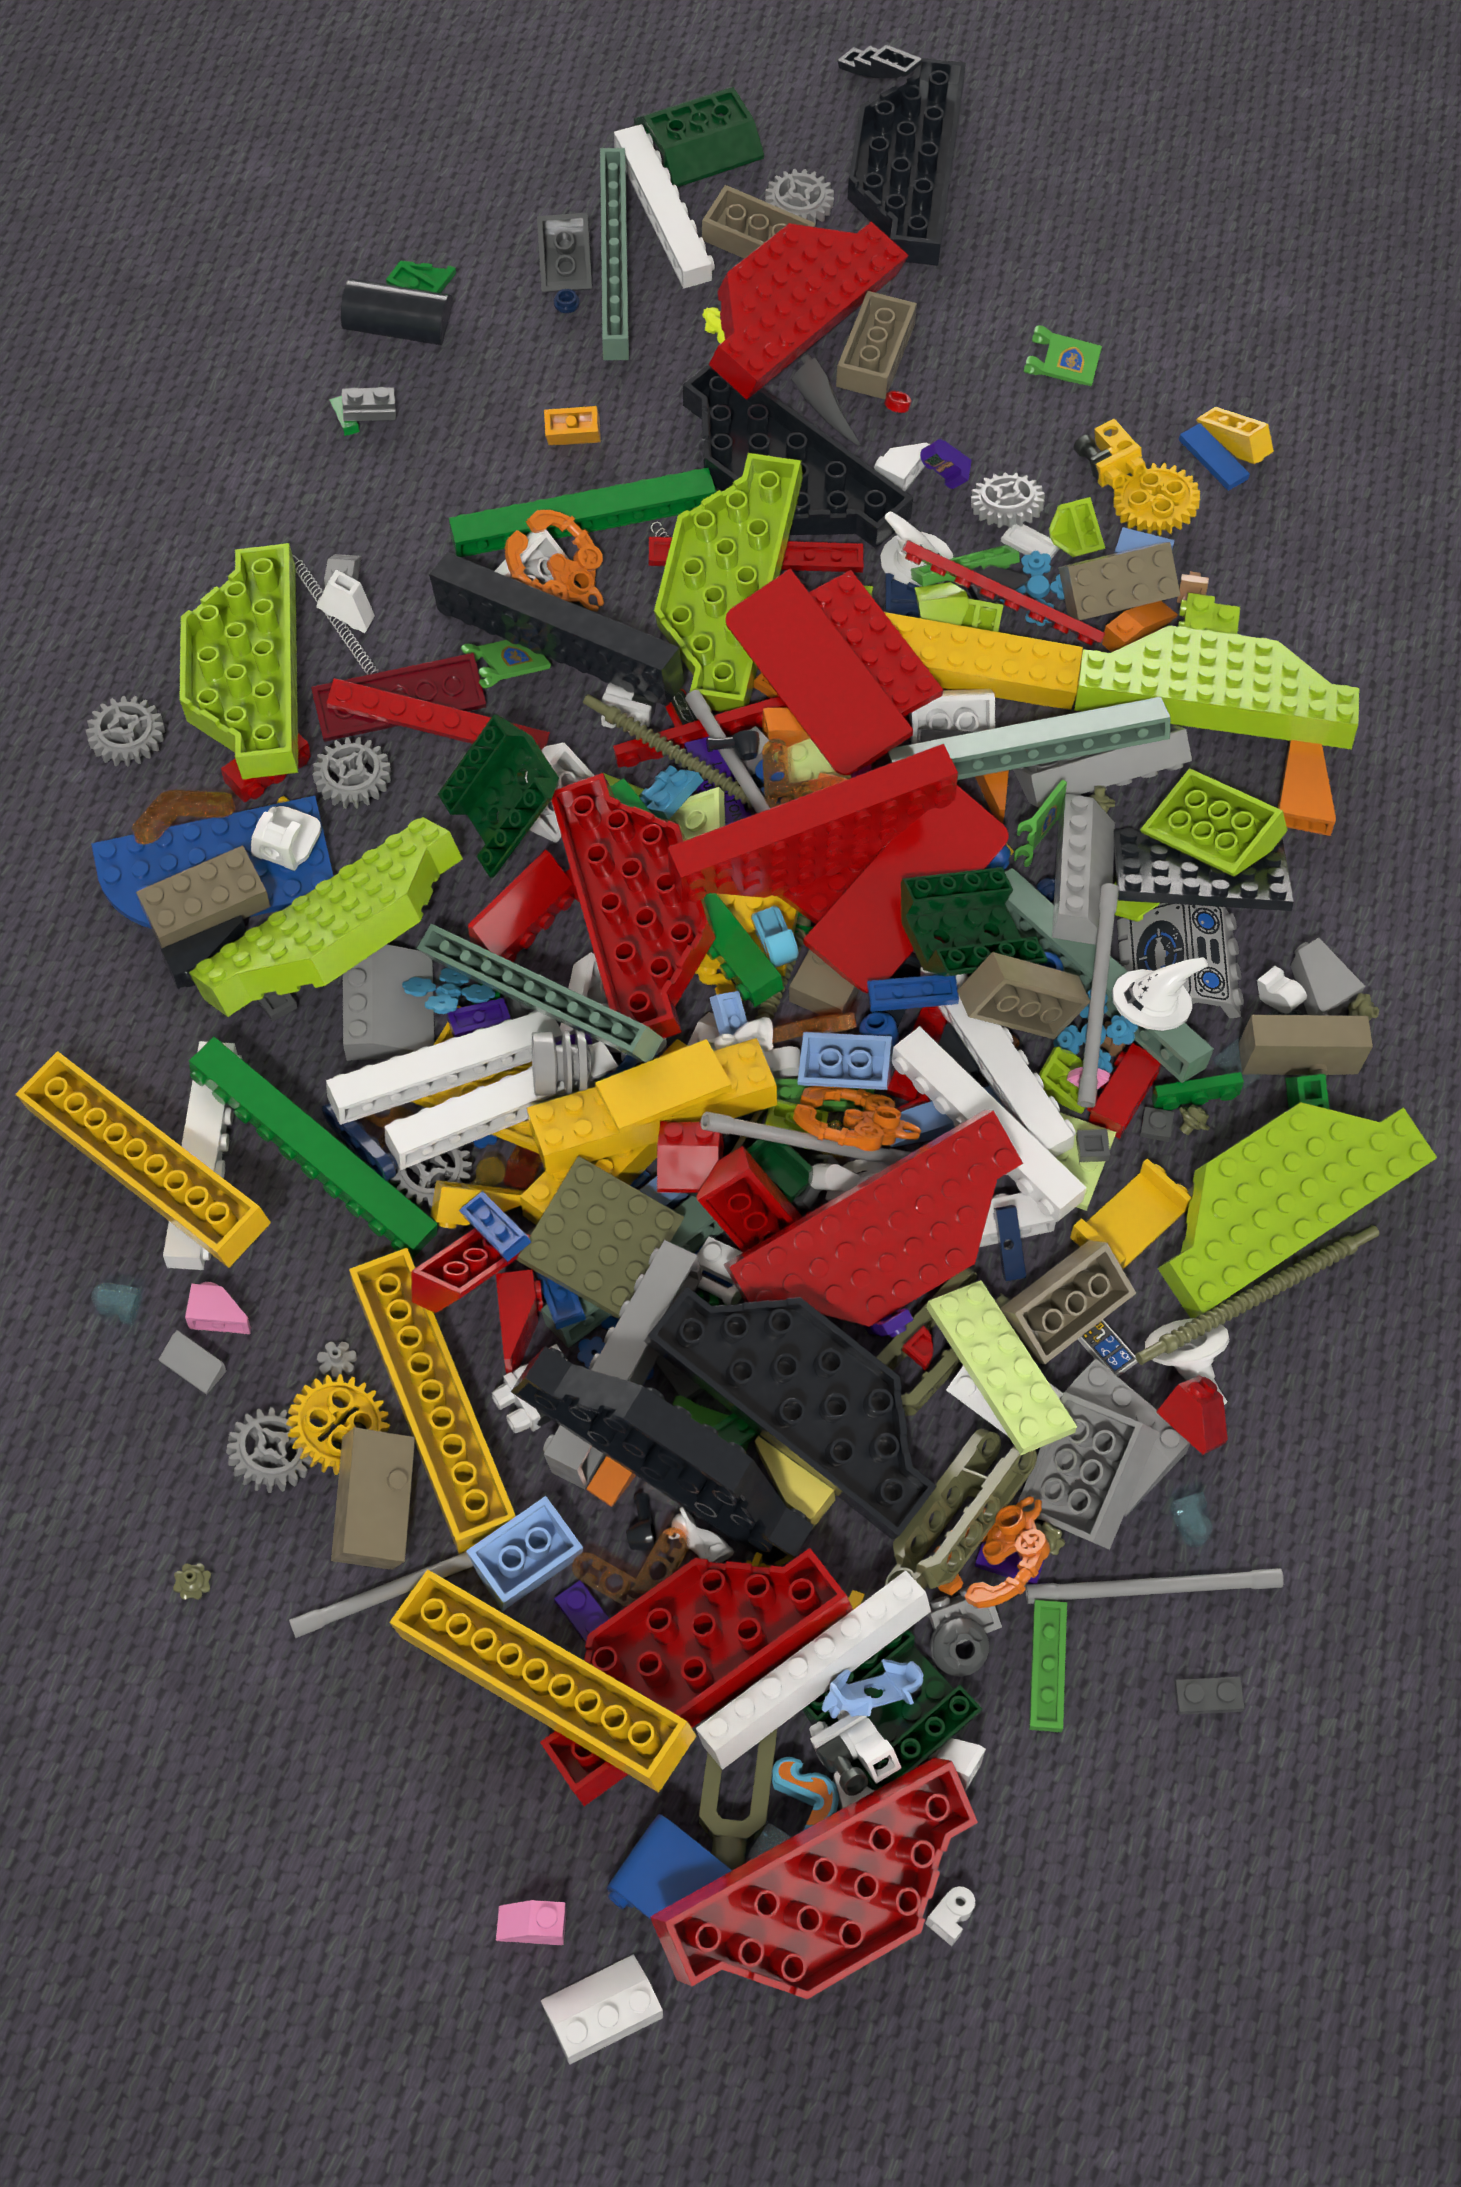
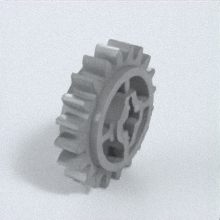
M793 169L792 174L783 171V178L776 175L775 182L769 181L768 189L765 191V202L812 221L816 226V219L824 222L825 215L830 216L831 208L834 206V190H831L830 182L824 183V176L816 178L815 171L807 174L806 169L802 173H798L796 169Z
M1004 473L1003 476L993 474L992 479L983 478V484L977 483L976 489H972L971 508H973L974 515H979L980 521L987 519V525L995 523L998 528L1002 527V525L1012 528L1013 525L1017 524L1021 527L1024 521L1032 523V517H1040V511L1044 510L1045 493L1042 492V486H1036V480L1028 481L1027 475L1019 477L1018 473L1014 475Z
M122 696L119 703L112 698L110 699L111 705L109 707L105 704H100L102 712H92L94 720L87 721L89 729L86 730L90 749L94 750L95 756L99 757L102 755L105 763L113 759L114 765L118 766L120 761L124 760L125 765L128 767L130 761L134 759L138 764H141V756L150 759L149 750L159 751L158 743L164 742L162 733H165L161 713H157L155 705L149 707L146 699L138 704L136 696L131 699V702H127L125 696Z
M346 737L345 744L343 745L335 740L334 749L325 746L326 755H317L318 762L313 764L314 783L316 784L317 792H322L323 799L327 800L331 797L332 805L334 806L339 801H342L343 808L345 809L350 802H353L356 809L359 807V801H363L368 806L370 805L369 797L379 800L378 791L386 792V783L391 782L390 763H388L387 754H382L380 746L373 748L371 740L367 741L364 745L361 744L360 737L356 739L355 743H351L350 739ZM366 763L374 769L372 774L367 772V768H365ZM332 772L337 774L339 778L338 783L330 777Z
M463 1146L447 1152L452 1158L455 1168L448 1166V1163L443 1161L440 1155L408 1167L412 1168L413 1172L419 1176V1185L410 1180L405 1169L400 1170L399 1167L395 1169L397 1174L390 1179L391 1184L400 1183L396 1189L400 1193L406 1191V1198L410 1201L414 1197L417 1198L418 1208L421 1207L423 1201H428V1206L431 1209L435 1188L430 1187L436 1180H445L447 1178L449 1179L448 1182L457 1183L470 1181V1175L464 1172L472 1169V1163L464 1161L470 1157V1152L460 1151ZM429 1163H434L435 1168H432L431 1172L425 1171V1167H428Z
M270 1407L267 1416H264L260 1409H257L255 1419L249 1414H245L244 1424L236 1422L235 1432H230L228 1441L230 1443L227 1444L226 1453L230 1455L228 1466L236 1465L233 1474L235 1477L245 1474L243 1485H247L252 1480L255 1481V1491H258L262 1484H266L268 1493H271L273 1486L277 1484L283 1492L285 1491L286 1481L295 1487L298 1482V1476L305 1478L307 1468H311L310 1462L312 1458L310 1456L300 1459L303 1452L302 1447L295 1449L296 1456L291 1462H288L286 1459L288 1447L294 1444L297 1438L288 1437V1433L293 1427L286 1425L288 1419H286L287 1411L285 1409L279 1416L275 1415L273 1407ZM253 1437L256 1441L254 1452L248 1455L245 1445Z

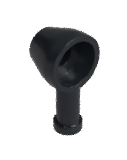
M754 730L740 731L732 737L715 739L710 737L706 739L708 752L734 748L742 761L753 760L758 755L760 738L759 733Z
M639 1493L633 1497L637 1507L639 1522L626 1530L628 1544L631 1550H657V1539L649 1508L650 1498L647 1493Z

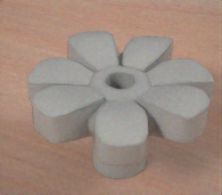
M329 1342L325 1345L327 1352L318 1353L317 1361L322 1363L319 1369L323 1375L331 1372L332 1378L337 1379L339 1374L342 1375V1371L350 1375L355 1370L352 1362L357 1360V1355L355 1351H349V1344L346 1342H341L338 1347H336L334 1342Z

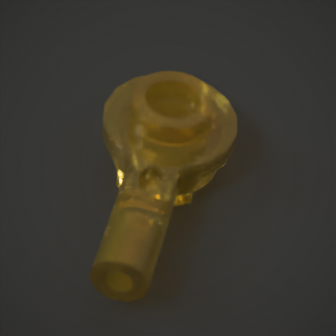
M485 1157L478 1163L476 1178L470 1184L483 1186L499 1184L505 1177L504 1164L496 1157Z

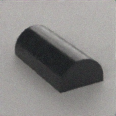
M349 278L342 296L341 326L342 329L442 346L453 298L449 294Z

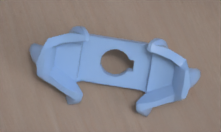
M883 1659L882 1664L885 1670L883 1675L851 1684L846 1683L851 1674L846 1669L830 1683V1692L824 1699L822 1711L827 1712L829 1710L832 1718H836L841 1710L847 1711L852 1717L870 1716L872 1708L903 1699L911 1705L914 1703L911 1694L923 1683L921 1668L913 1661L899 1663ZM870 1687L878 1690L882 1689L883 1694L879 1698H871V1696L865 1694L864 1689Z

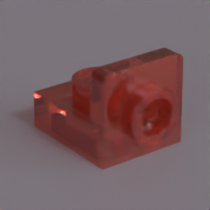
M517 1145L508 1159L503 1183L526 1191L535 1182L536 1175L543 1165L540 1154Z

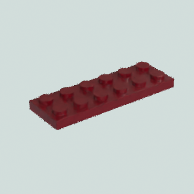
M474 653L343 680L463 711L486 708L483 689L479 684L480 677ZM332 683L311 687L324 742L399 726L328 708L326 703Z

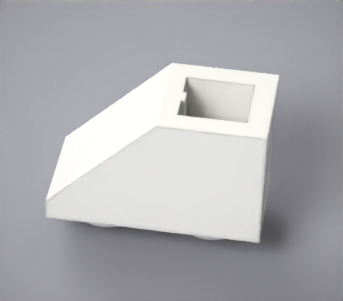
M335 570L316 607L327 615L345 622L351 628L365 633L375 615L360 582Z

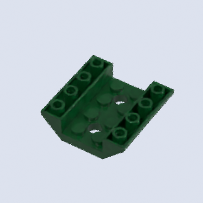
M734 87L722 89L634 118L636 126L642 124L646 133H650L664 156V168L667 167L669 170L671 183L677 187L764 159V152L755 121Z
M493 715L443 785L438 796L450 815H467L485 843L476 857L488 876L494 878L551 801L559 777L531 735L499 715Z
M1003 867L902 879L901 923L923 970L945 977L974 973L992 952L1035 964L1047 962L1048 959L1037 937L1021 938L1005 903L1013 892V888ZM984 930L990 931L991 933H993L995 937L988 933H985ZM934 936L942 938L945 943L935 939Z
M908 1629L853 1670L846 1681L847 1684L883 1675L885 1673L882 1664L883 1659L899 1663L913 1661L921 1668L923 1673V1683L919 1687L921 1695L913 1700V1704L910 1705L903 1699L874 1707L871 1710L870 1716H867L884 1740H887L893 1747L902 1767L876 1784L858 1758L850 1762L852 1767L860 1768L868 1778L867 1786L873 1790L883 1787L920 1766L982 1711V1708L960 1685L954 1689L914 1646L915 1637ZM872 1687L864 1689L865 1694L871 1696V1698H879L883 1694L882 1689L878 1690ZM830 1689L802 1709L812 1725L821 1721L830 1727L838 1722L837 1717L832 1718L830 1716L829 1710L827 1712L822 1711L824 1699L830 1692ZM884 1758L874 1764V1769L884 1768L888 1764L889 1759Z

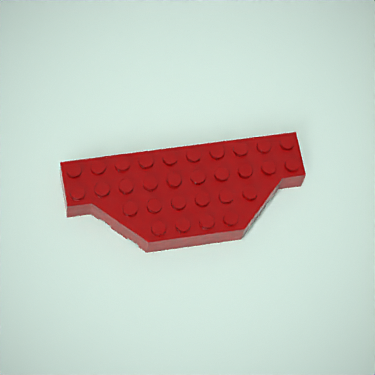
M870 222L858 233L789 223L727 272L717 292L718 300L721 301L720 319L725 340L718 345L708 365L745 399H749L862 305L867 291L876 293L899 273L909 255L873 222Z
M938 745L667 847L669 875L682 903L699 901L709 893L761 898L771 895H782L789 888L797 885L805 886L812 883L818 877L835 875L842 868L865 863L928 810L933 808L941 809L950 805L952 801H955L958 771L945 745Z
M603 773L556 789L551 800L609 1008L648 1026L663 1039L681 1033L682 1029L675 1006L716 936L704 898L696 902L688 901L682 903L669 875L667 847L686 840L679 824L669 820L666 822L645 810L622 804L620 800L614 798L613 791Z
M983 1110L723 1265L745 1303L801 1297L823 1315L870 1327L975 1264L997 1179L1019 1167L1023 1162L994 1110Z
M811 1548L804 1551L784 1567L770 1565V1568L756 1567L751 1563L731 1561L716 1563L709 1562L708 1559L694 1558L589 1633L585 1644L587 1650L584 1661L683 1718L693 1728L850 1613L853 1608L845 1592ZM554 1731L540 1742L583 1806H586L628 1775L557 1731Z
M933 1758L650 1916L677 1981L694 1986L718 1971L725 1970L809 1999L922 1932L925 1922L923 1915L928 1899H932L940 1874L937 1870L943 1851H947L952 1837L977 1824L978 1821L953 1762Z

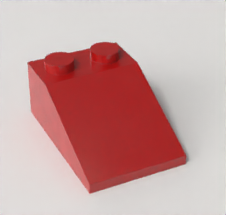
M533 1269L496 1274L506 1375L520 1368L538 1324L537 1312H540L541 1308H543L540 1280L534 1281Z

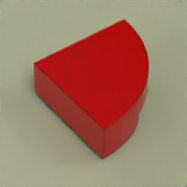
M923 1325L903 1345L902 1351L924 1370L927 1369L932 1360L933 1342L930 1332Z

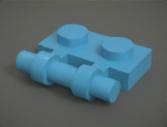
M670 765L665 771H660L655 777V782L649 789H644L639 797L655 817L669 820L704 780L698 772L683 769L677 771L675 767Z

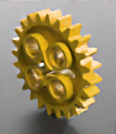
M1152 463L1151 469L1146 468V472L1139 477L1124 474L1125 482L1122 486L1114 489L1113 502L1115 514L1120 516V522L1128 521V529L1137 526V531L1140 532L1143 529H1147L1148 534L1156 530L1157 534L1161 536L1162 530L1165 529L1171 534L1172 527L1174 526L1181 530L1182 522L1190 524V517H1196V510L1199 509L1200 490H1198V483H1193V476L1186 477V470H1181L1177 473L1175 465L1170 470L1166 469V463H1163L1161 468H1157L1156 464Z
M339 1374L335 1382L332 1381L329 1375H326L323 1385L316 1378L313 1380L311 1387L307 1385L301 1390L302 1395L296 1394L293 1400L295 1404H292L288 1410V1413L292 1416L288 1418L286 1425L293 1427L290 1429L288 1437L297 1438L292 1448L298 1449L302 1447L303 1452L300 1459L310 1456L312 1458L310 1467L315 1466L319 1462L322 1464L321 1470L323 1473L331 1466L333 1467L334 1474L338 1475L341 1450L336 1449L332 1445V1441H338L342 1444V1437L356 1427L354 1422L364 1424L368 1430L386 1432L390 1427V1424L382 1422L389 1415L388 1412L379 1411L384 1403L383 1400L374 1402L373 1397L376 1391L364 1392L366 1388L365 1382L359 1387L354 1386L355 1377H351L348 1383H344L341 1374ZM332 1400L341 1401L345 1408L335 1406ZM354 1407L358 1408V1411L347 1418L344 1425L340 1424L324 1441L320 1442L318 1438L329 1432L333 1424H338ZM310 1419H318L323 1427L314 1426Z

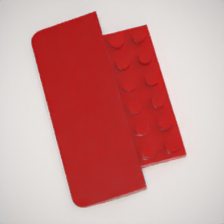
M790 568L732 607L726 614L725 623L728 629L838 774L851 775L861 770L913 736V728L904 716L943 696V688L852 570L808 592Z
M957 785L955 801H952L947 807L928 810L865 863L857 866H847L835 875L818 877L812 883L805 886L797 885L789 888L787 892L778 897L816 924L803 939V944L841 977L862 992L868 993L867 981L890 979L914 951L901 923L902 879L985 869L1007 844L1008 830L999 820Z

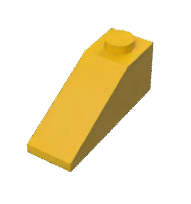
M1218 407L1212 408L1196 419L1198 423H1201L1215 439L1238 459L1255 464L1263 461L1266 456L1274 452L1267 423Z
M436 1180L430 1216L438 1222V1226L454 1229L457 1224H470L459 1210L480 1192L483 1191L505 1212L521 1206L520 1196L525 1191Z

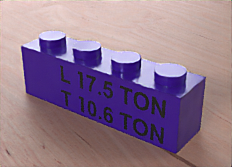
M710 737L684 743L686 754L691 752L693 758L699 757L700 762L706 761V766L712 765L713 770L719 769V774L725 773L726 778L732 777V781H736L719 751H707L706 739ZM706 779L698 786L696 791L699 794L715 788V783L709 784L708 779ZM728 791L724 792L725 825L752 816L750 811L745 812L743 806L745 804L741 803V799L735 800V795L728 796Z

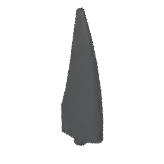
M809 354L803 356L801 361L804 365L795 373L792 381L797 385L798 390L813 409L828 424L857 446L861 445L844 418L833 386L817 359H812Z

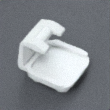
M272 807L268 812L263 813L252 835L251 854L254 857L268 860L295 871L299 864L308 859L320 836L321 824L317 818L289 807Z

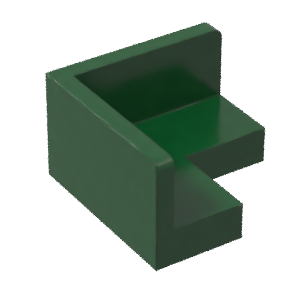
M758 1139L747 1149L748 1153L790 1202L812 1184L813 1167L789 1145Z

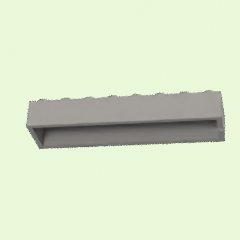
M664 1240L660 1249L655 1248L652 1252L645 1275L641 1274L638 1277L634 1286L635 1293L630 1301L626 1300L622 1305L619 1313L621 1318L616 1327L612 1326L608 1330L604 1339L605 1346L600 1354L596 1353L589 1366L590 1370L618 1377L642 1386L660 1354L646 1344L644 1340L684 1289L688 1287L695 1292L703 1278L698 1256ZM561 1425L555 1435L551 1434L547 1438L543 1447L544 1456L551 1472L583 1489L587 1487L604 1456L603 1453Z

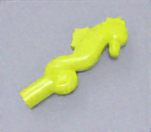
M715 307L706 308L702 315L706 321L705 331L712 334L716 332L717 340L721 344L725 340L724 331L721 328V311H718V308Z

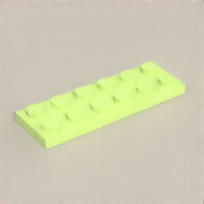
M981 1280L928 1301L927 1310L1020 1455L1075 1433L1077 1428L1075 1422Z

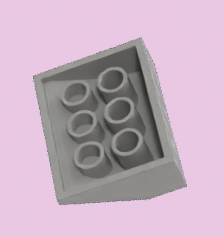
M387 944L343 974V1046L347 1061L387 1059L415 1052L422 1047L434 1045V1011L425 1008V1002L428 1001V997L433 996V992H428L427 995L422 997H416L405 993L402 987V983L409 981L412 977L430 979L433 983V960L418 950Z
M1095 1359L1065 1392L1143 1423L1159 1432L1124 1516H1127L1187 1453L1190 1443L1156 1413L1157 1410L1099 1360Z
M1064 1392L1060 1401L1077 1426L1074 1434L1040 1448L1036 1465L1028 1476L1018 1502L1029 1496L1034 1497V1502L1037 1499L1041 1500L1042 1510L1037 1517L1038 1519L1110 1550L1159 1432L1143 1423ZM1034 1502L1025 1506L1023 1511L1029 1512L1035 1508Z

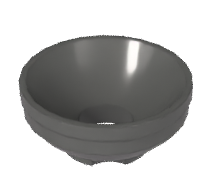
M955 1616L942 1621L936 1627L930 1640V1652L934 1663L945 1673L953 1676H967L978 1671L987 1660L989 1641L986 1632L979 1623L965 1616ZM966 1639L972 1643L973 1651L969 1657L962 1659L957 1656L955 1648L958 1642Z

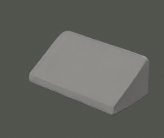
M178 1330L172 1335L159 1358L161 1363L206 1395L227 1372L222 1361Z

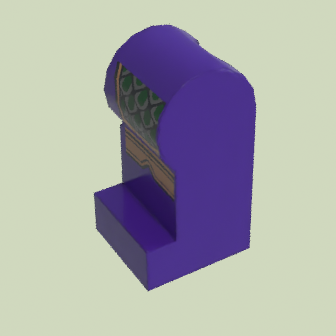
M938 439L921 450L920 458L923 464L928 469H934L935 472L945 478L944 485L948 488L954 489L969 480L972 460L946 441Z

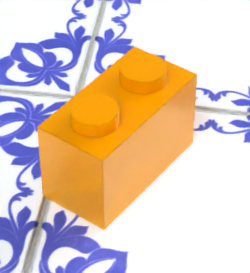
M597 406L544 410L545 436L548 445L601 442L600 417Z

